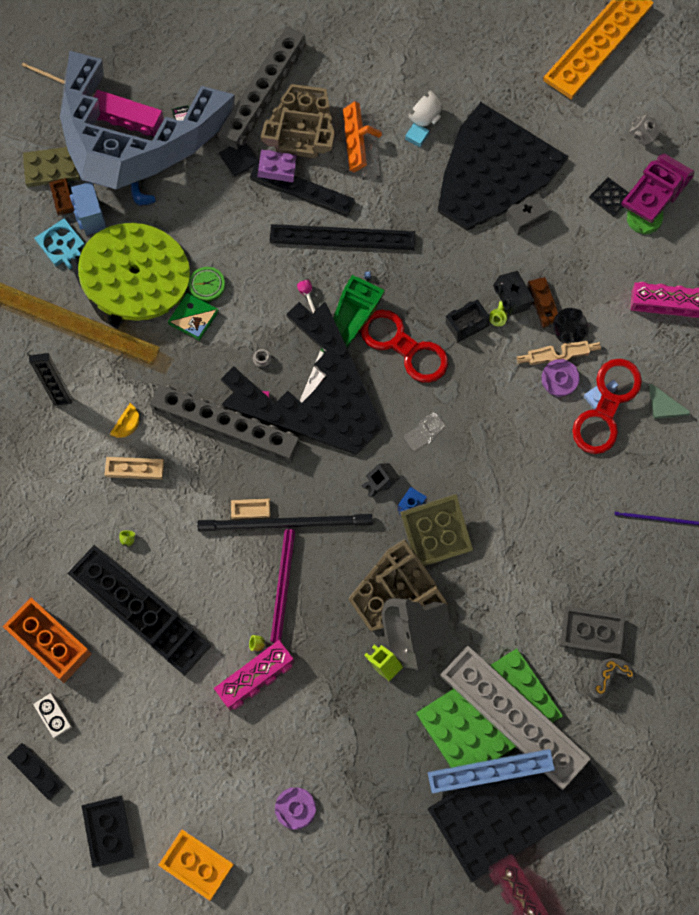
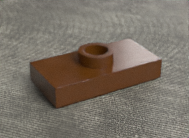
M67 178L49 182L57 215L60 216L74 212L75 209L70 199L71 192Z

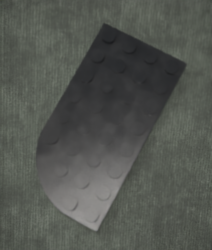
M588 761L563 790L545 773H538L463 787L430 806L427 810L472 883L608 798L612 793L595 766Z

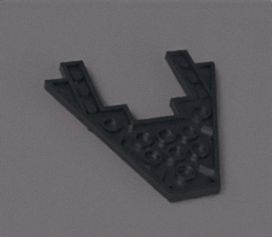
M298 302L286 314V317L326 352L314 364V367L326 379L302 403L289 391L274 403L233 366L221 378V382L233 392L222 403V406L234 412H240L248 417L358 455L383 429V425L327 304L324 302L312 314Z

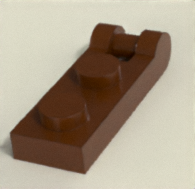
M546 277L528 281L527 286L535 300L533 303L541 326L545 328L549 324H553L558 311Z

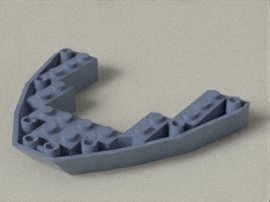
M70 51L64 79L60 119L67 150L81 179L112 189H119L153 176L194 154L221 129L235 107V95L201 86L183 121L165 117L153 141L94 125L100 115L98 98L91 96L104 76L103 61L99 58Z

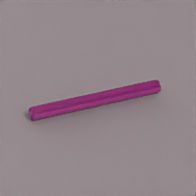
M285 529L270 638L271 643H275L278 640L281 642L295 538V531L292 529Z

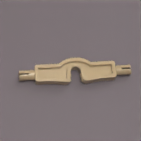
M587 341L564 343L561 346V355L556 354L553 346L530 350L528 355L517 356V363L529 362L530 365L549 363L556 359L569 361L571 358L588 356L590 351L601 350L600 342L588 344Z

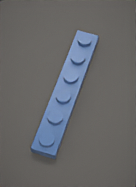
M551 749L430 771L428 772L431 792L437 793L554 771L555 767Z

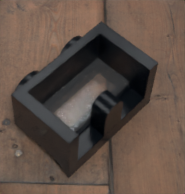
M477 299L474 302L466 303L464 307L458 310L451 311L446 316V325L458 343L489 327V314Z

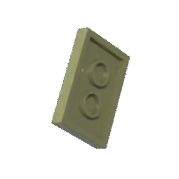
M67 147L23 153L25 184L27 187L48 185L49 182L67 178L68 182L80 180V175Z

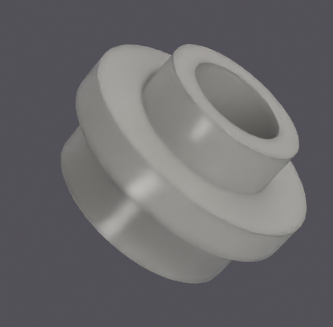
M264 349L257 350L253 354L254 364L261 368L268 366L271 362V354ZM260 357L266 358L264 361L259 360Z

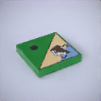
M186 293L168 320V325L200 341L219 310Z

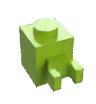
M374 645L372 648L375 652L372 655L366 653L364 656L374 669L390 682L403 666L395 655L381 645L378 648Z

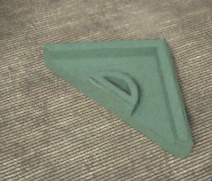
M649 384L648 389L654 419L689 416V410L653 384Z

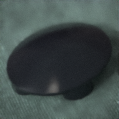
M565 308L555 316L553 331L560 342H581L588 335L587 321L580 309Z

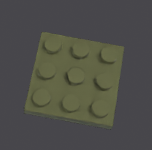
M456 494L400 511L409 545L424 566L473 551Z

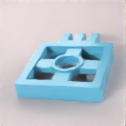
M62 219L34 238L55 267L64 262L69 270L72 269V265L69 263L71 258L79 256L81 254L79 251L85 246L65 219ZM63 228L67 229L69 233L65 236H59L56 231ZM50 236L53 239V244L46 248L44 241ZM75 239L74 246L70 250L68 248V242ZM62 240L64 243L58 246L57 241ZM56 250L62 251L64 254L54 255L52 253Z

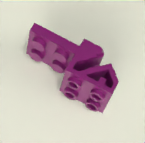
M665 153L661 154L657 160L651 161L645 168L643 176L622 201V206L652 224L669 201L674 203L694 177L695 171Z

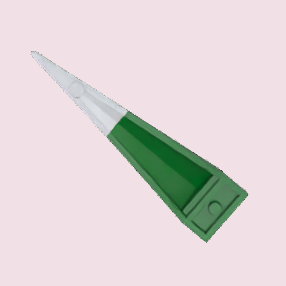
M354 275L350 277L344 287L333 316L347 348L376 311L379 302L385 294L384 289ZM322 349L319 352L316 362L326 353ZM313 367L301 396V403L325 378L315 367Z

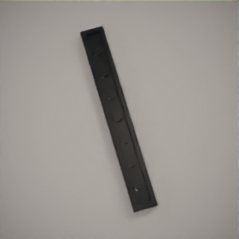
M271 224L269 241L274 244L414 250L415 231Z

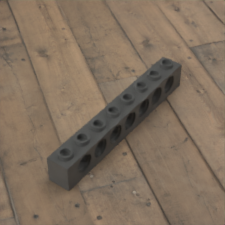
M286 26L219 130V143L228 147L231 146L237 150L240 145L244 146L247 136L250 132H253L258 118H262L265 107L270 105L274 93L279 91L281 82L284 78L288 77L290 68L296 64L300 52L305 50L307 42H305L304 33Z
M159 384L150 402L151 409L154 412L291 464L299 446V439L292 432L287 431L285 433L274 425L267 426L258 419H248L240 412L235 411L233 413L227 411L224 406H214L203 398L196 399L187 392L180 393L169 385L162 386ZM173 400L178 401L175 405L169 404ZM189 407H195L191 412L186 411ZM207 413L213 414L210 418H204V415ZM223 420L230 421L227 425L221 424ZM242 426L247 427V430L244 432L238 431ZM259 433L265 434V436L260 439L255 437ZM275 440L282 441L280 445L273 444Z

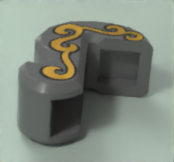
M610 658L604 660L597 668V682L593 679L588 684V696L594 701L604 699L614 675L632 683L635 679V672L632 666L621 659Z

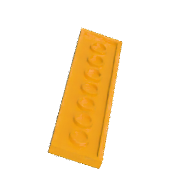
M611 0L544 76L543 81L569 99H572L653 7L654 2L651 0Z

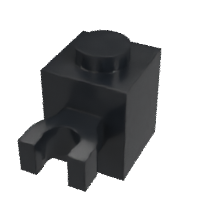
M390 463L378 464L366 475L370 482H365L362 487L365 489L371 486V492L368 493V496L374 497L378 491L388 490L400 477Z

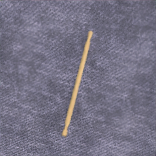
M22 63V66L64 84V80Z

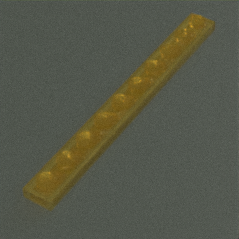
M0 283V304L149 365H153L160 351V348L156 345Z

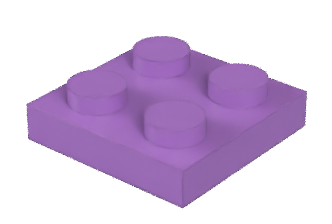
M261 150L257 177L293 182L296 155L274 152L272 150Z

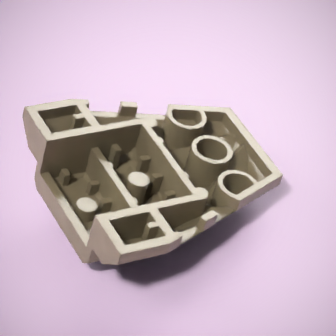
M291 84L281 98L278 108H274L272 111L273 115L271 118L265 121L261 141L268 146L275 147L276 152L316 158L318 153L324 154L331 151L334 140V128L332 127L327 91L324 88Z
M405 539L385 552L348 598L370 631L384 628L382 608L388 599H409L412 602L420 603L422 606L433 602L446 603L448 605L437 584Z

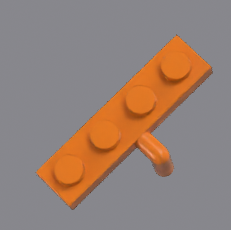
M356 101L343 109L349 171L354 173L367 165L364 135L368 133L378 138L382 136V131L368 125L362 126L360 103Z

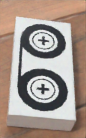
M51 693L33 704L54 739L72 728Z

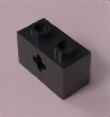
M518 270L499 275L493 284L494 290L501 299L503 307L507 310L509 316L528 311L535 301Z

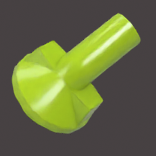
M502 301L499 302L498 309L492 310L489 314L490 322L498 327L503 326L507 321V313H505Z

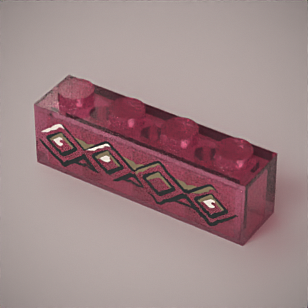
M509 854L489 867L491 871L489 874L490 879L495 886L499 884L503 891L500 893L506 904L510 903L514 909L511 912L512 915H549L513 855Z

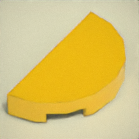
M129 403L110 432L111 436L116 438L127 437L137 429L139 414L135 406Z

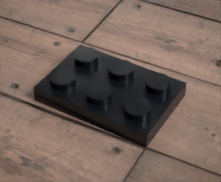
M122 795L81 805L92 868L135 858Z

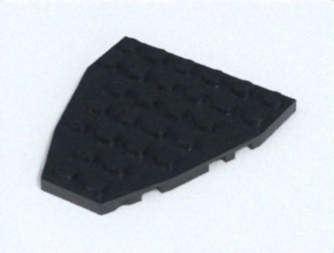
M480 102L460 126L444 172L438 213L468 231L478 224L487 222V219L493 216L498 217L504 214L512 205H518L522 199L532 196L541 187H546L566 163L569 156Z

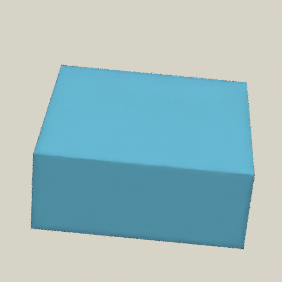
M413 123L405 135V140L421 147L429 135V130Z

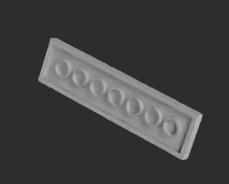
M469 646L441 673L440 677L523 754L551 749L555 770L543 773L562 790L591 759Z

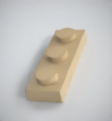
M106 457L104 475L111 478L163 480L164 459Z

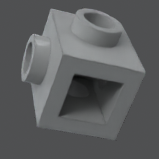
M646 114L634 119L632 122L633 126L629 132L637 141L647 145L655 140L662 127L653 117Z

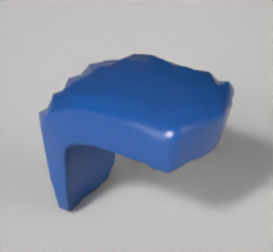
M138 181L131 184V194L136 204L143 206L155 203V196L144 195L139 192Z

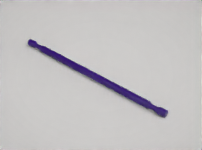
M615 512L614 514L615 516L621 515L632 518L699 525L698 521L620 512Z

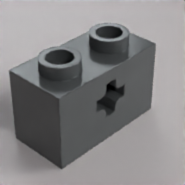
M537 194L527 197L518 205L514 204L509 207L506 219L516 234L519 235L547 220L550 209L540 195Z

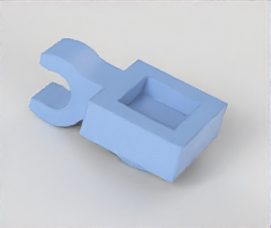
M615 380L610 381L606 385L611 393L616 391L619 386ZM597 386L584 394V398L595 409L602 396Z

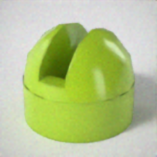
M130 530L121 531L119 533L120 543L123 546L125 544L131 546L135 541V532Z
M252 635L249 641L250 650H263L265 639L259 635Z

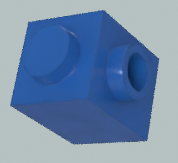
M410 487L398 504L399 515L400 511L425 504L427 497Z

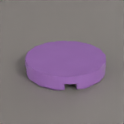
M556 359L549 362L541 375L543 387L549 394L556 397H565L571 394L579 383V372L576 366L565 359Z
M295 787L283 791L278 796L275 804V814L278 821L284 827L292 830L308 826L316 813V803L312 795L302 788Z

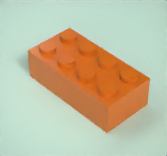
M30 598L3 626L62 683H65L92 655L83 644L33 598Z

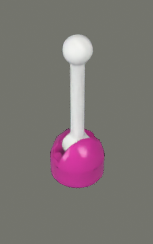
M301 281L297 284L300 294L307 296L312 313H314L316 310L310 297L313 289L311 281Z

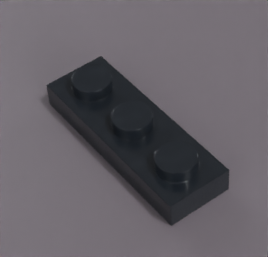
M23 743L7 757L49 801L65 786Z

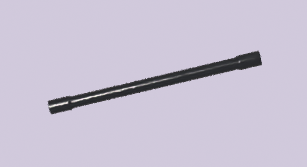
M372 514L198 520L197 522L198 532L232 529L373 525Z

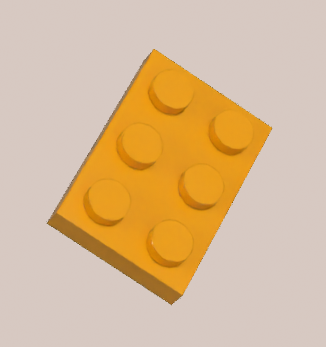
M181 830L158 866L211 901L234 864L184 830Z

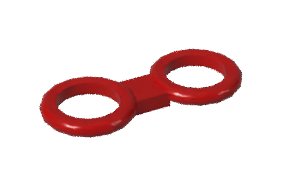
M376 310L360 331L365 343L376 350H395L404 357L406 372L416 381L430 383L440 379L448 368V357L444 349L434 342L423 341L417 343L404 333L403 321L396 313L390 310ZM378 318H388L395 323L397 333L390 341L378 342L369 335L368 327L370 323ZM424 349L435 352L441 361L439 369L428 375L417 372L411 363L414 354Z
M621 358L612 359L602 365L596 378L597 387L602 396L595 409L587 410L580 414L574 422L572 429L573 439L577 446L587 453L601 454L612 448L618 436L617 424L613 416L619 403L628 402L635 398L641 389V373L636 365L629 360ZM613 367H624L633 375V388L627 394H613L605 386V374ZM597 417L608 424L610 435L606 443L601 446H591L584 442L580 429L585 420Z

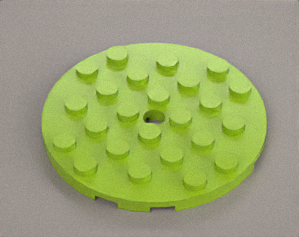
M122 223L107 227L90 238L80 254L78 276L85 295L89 300L98 305L100 310L109 315L121 316L125 320L140 321L166 314L169 309L182 300L188 287L190 268L186 254L181 246L164 231L145 224ZM132 267H134L139 272L133 274L129 270L132 269Z

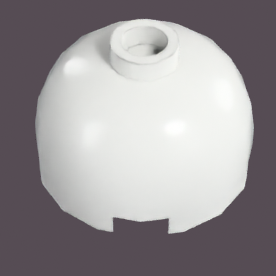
M431 90L428 92V97L424 95L413 107L415 111L413 115L408 114L407 118L418 126L435 124L441 118L439 115L442 109L441 101Z

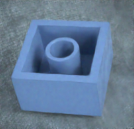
M88 182L71 187L73 194L70 195V199L75 209L74 214L80 230L84 229L85 234L90 235L105 229V220L93 183Z

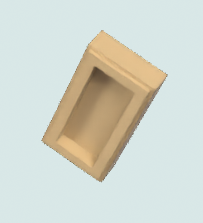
M270 499L231 500L232 520L271 518Z

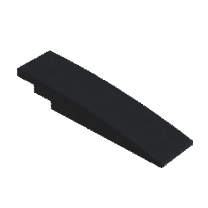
M93 545L67 573L183 676L193 668L211 647L206 640L198 635L174 611L97 546Z

